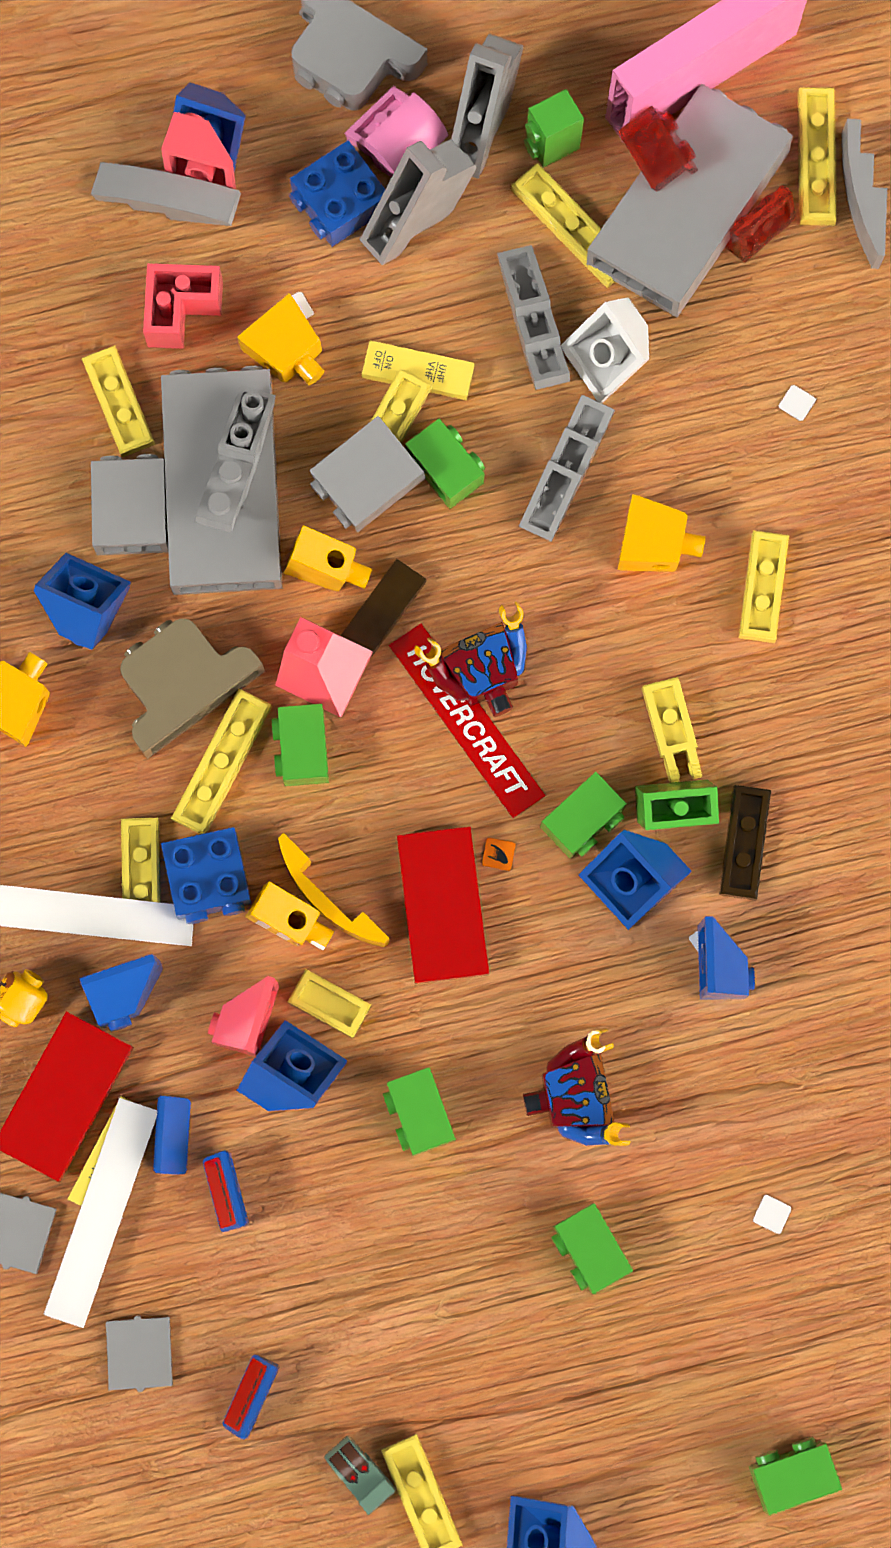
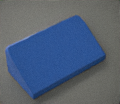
M160 1096L158 1098L153 1166L155 1173L184 1175L187 1172L191 1102L187 1098Z

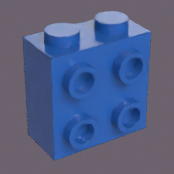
M347 140L290 178L292 192L289 196L299 212L305 210L312 219L309 221V224L320 240L325 237L331 247L368 224L385 188L351 142Z
M235 827L161 843L175 913L179 920L186 919L187 924H196L207 921L209 919L208 914L222 911L223 916L236 915L245 912L244 906L252 905Z

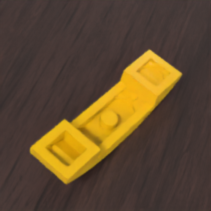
M284 833L278 838L284 861L293 881L312 907L321 912V916L336 928L360 941L380 947H386L390 943L389 937L364 912L351 922L303 874L311 865L310 858Z

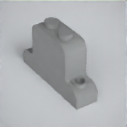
M301 0L302 8L299 13L309 25L292 47L291 53L295 79L307 89L314 88L324 94L325 99L333 106L338 108L343 106L348 110H359L365 106L387 75H393L404 81H412L417 79L427 66V48L352 1Z
M490 33L483 45L476 43L470 53L451 139L476 165V170L472 177L479 179L485 167L493 138L508 110L523 51V45ZM469 142H473L476 146H472Z
M448 140L432 149H429L422 141L407 147L360 241L382 266L392 261L403 252L412 237L439 223L453 211L473 176L476 165L453 140Z

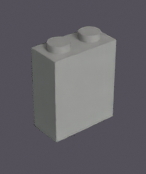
M379 416L309 470L314 478L310 485L323 501L329 497L337 507L333 514L345 529L352 525L357 533L425 479L424 471Z
M153 454L138 455L136 459L122 460L119 456H103L100 458V461H91L92 546L96 554L169 553L164 458H158V456Z

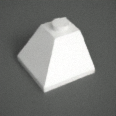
M629 297L603 303L561 344L563 352L597 402L603 403L649 360L648 325Z

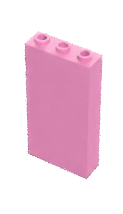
M721 0L613 69L605 118L625 144L629 143L685 107L701 84L710 89L716 87L795 36L807 0Z

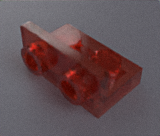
M651 105L617 132L651 188L658 192L683 172L688 171L693 175L698 171V168L693 162V159L697 157L694 150L685 139L681 141L675 132L679 129V126L673 116L668 111L662 113Z
M781 185L772 194L766 195L755 209L736 221L730 229L731 238L725 248L743 263L748 261L796 219L792 192Z

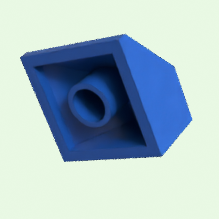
M189 82L176 95L173 113H194L201 116L204 120H208L232 159L235 172L246 115L222 92Z
M65 553L35 584L34 592L60 636L71 640L78 646L93 650L107 634L130 588L131 582Z
M623 830L580 872L579 876L629 930L692 871L666 843Z
M705 916L697 925L700 1000L745 999L749 996V990L755 989L754 967H748L746 955L713 916Z
M154 954L80 978L83 990L100 1027L105 1028L109 1026L111 1032L132 1025L130 1019L140 1015L163 970L161 961Z
M285 1020L253 1059L237 1091L267 1111L314 1108L348 1060Z
M511 1496L507 1548H597L574 1506L521 1496Z

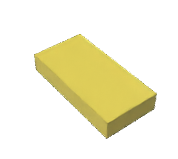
M305 969L287 1001L289 1004L353 1039L371 1008V1004Z

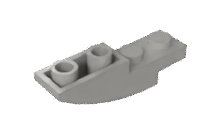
M240 386L218 445L216 462L196 513V523L232 532L240 508L243 509L255 474L276 395Z

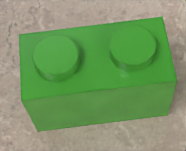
M567 89L530 107L528 110V122L525 124L527 134L524 144L529 155L533 159L537 157L543 168L580 149L584 118Z
M439 418L405 443V449L424 471L425 480L447 507L451 509L484 484L483 470L485 466L474 452L468 454L460 444L463 440L458 431L451 424L446 427Z
M322 704L278 707V718L272 719L273 740H280L281 754L274 755L276 777L283 776L285 787L329 783Z
M595 772L541 822L540 828L570 859L577 853L583 857L598 843L594 838L604 828L608 832L612 831L625 818L621 812L625 809L627 803Z
M708 779L635 786L637 823L645 830L719 824L717 786Z
M430 1067L387 1082L389 1091L383 1093V1097L389 1114L397 1113L402 1127L395 1130L403 1151L410 1149L412 1155L415 1156L456 1140Z
M595 1203L590 1204L553 1226L557 1234L551 1238L561 1256L564 1257L569 1254L576 1268L570 1272L581 1291L588 1288L591 1294H595L633 1272Z
M810 1437L793 1443V1451L779 1455L777 1450H772L755 1457L757 1463L748 1467L766 1514L772 1515L843 1490L826 1443L822 1441L815 1442L814 1437Z

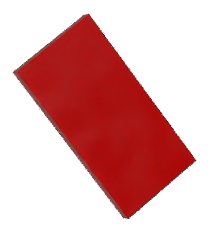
M471 826L397 835L415 984L489 975Z
M66 1011L0 1130V1151L55 1181L61 1182L134 1047Z

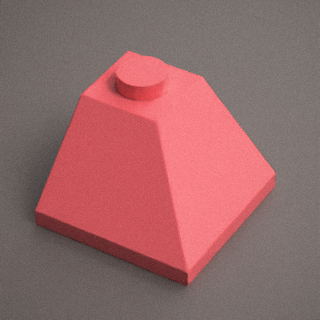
M174 112L161 148L165 172L211 182L236 190L233 161L210 122L194 113L181 114Z
M300 617L284 650L275 686L312 704H322L324 710L342 718L373 651L310 620Z
M265 977L224 1004L220 1014L214 1012L208 1034L213 1035L212 1043L214 1045L254 1057L257 1056L261 1049L280 986L275 978Z

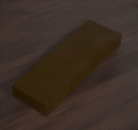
M396 559L340 636L373 651V656L423 588L427 579Z
M740 785L733 786L719 890L720 896L757 900L771 790Z

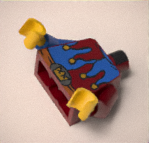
M515 602L517 611L511 617L505 616L506 613L503 605L499 608V614L503 622L507 624L505 628L503 623L500 622L442 649L437 642L427 638L432 646L428 654L424 655L418 646L414 650L419 658L427 662L426 667L440 690L458 701L466 700L470 706L486 700L494 717L501 716L514 708L506 691L517 686L518 676L524 672L527 644L523 625L520 623L524 616L523 610L517 602Z
M606 1028L594 1030L589 1033L588 1037L563 1047L547 1063V1072L541 1075L544 1090L524 1093V1106L527 1116L548 1112L552 1128H558L562 1137L582 1145L611 1144L615 1146H628L630 1141H621L618 1137V1132L622 1127L630 1128V1125L614 1122L601 1052L611 1050L614 1046L613 1043L603 1046L599 1042L600 1034L608 1031Z

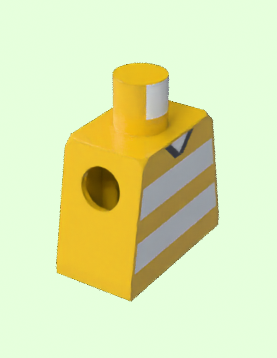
M270 881L263 885L245 916L250 921L297 947L301 946L304 941H307L317 948L324 950L334 933L333 930L316 921L321 912ZM291 913L301 919L298 929H295L288 923Z

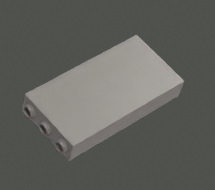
M701 84L587 249V265L597 268L610 276L613 281L673 316L678 317L788 155L793 135L788 133L782 125L774 122L770 123L761 118L752 108L745 105L740 106L731 101L722 91L715 88L710 89Z
M246 366L242 368V371L210 368L206 370V373L174 370L170 372V375H161L169 574L173 595L282 589L273 411L243 509L240 508L232 532L196 523V513L216 462L218 445L239 388L244 386L272 394L270 369H263L260 366Z

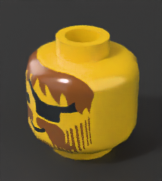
M25 969L23 973L16 971L8 972L0 983V1019L13 1027H18L19 1024H31L48 998V994L41 986L44 980L28 969Z

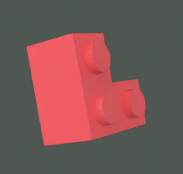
M147 263L143 333L148 347L184 349L186 315L221 316L223 280L220 266Z

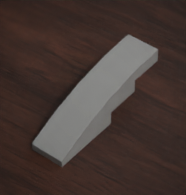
M847 119L841 134L842 169L847 201L857 236L872 269H879L885 256L887 188L873 187L874 154L860 153L861 119Z
M105 162L100 163L91 191V195L97 201L125 203L136 211L164 213L170 220L225 226L232 225L241 196L238 190L164 171Z
M532 245L497 253L509 303L535 390L570 382V372L560 345V335L551 311L550 298Z
M581 395L567 428L565 427L551 460L546 465L519 527L552 542L597 451L615 409Z

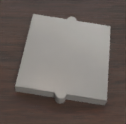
M0 1193V1264H2L4 1269L13 1267L34 1274L38 1273L56 1214V1208L31 1202L28 1196L21 1199Z
M137 1315L133 1320L106 1321L109 1390L137 1388L138 1392H142L145 1388L173 1386L170 1317L142 1319L140 1315Z

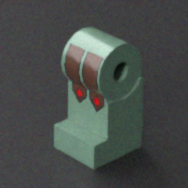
M347 1435L324 1456L330 1467L359 1501V1504L368 1516L395 1492L396 1487L350 1436Z

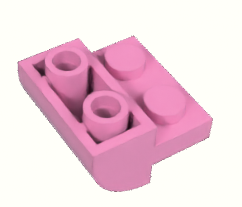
M394 86L345 132L347 140L371 157L375 167L391 178L407 147L422 141L429 149H432L448 136L440 118L422 98L414 92L408 96Z

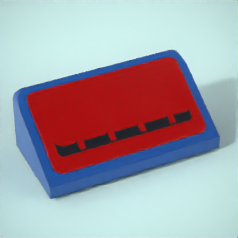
M225 1150L204 1158L203 1165L221 1232L248 1226L249 1221L231 1153Z
M259 1355L251 1357L223 1420L224 1428L243 1440L249 1437L280 1368L278 1364Z

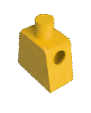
M290 293L237 337L240 348L244 353L265 369H270V373L284 383L298 373L308 385H312L324 374L322 367L314 360L322 352L320 340Z
M632 494L617 570L674 572L677 570L681 554L702 558L706 536L685 533L688 518L685 512Z
M303 525L295 540L283 573L339 592L345 582L365 589L372 568L353 561L357 551L356 548ZM328 562L335 563L338 568L331 567Z
M31 652L28 653L18 669L3 660L0 661V732L25 747L30 742L50 695L48 689L37 681L48 664Z

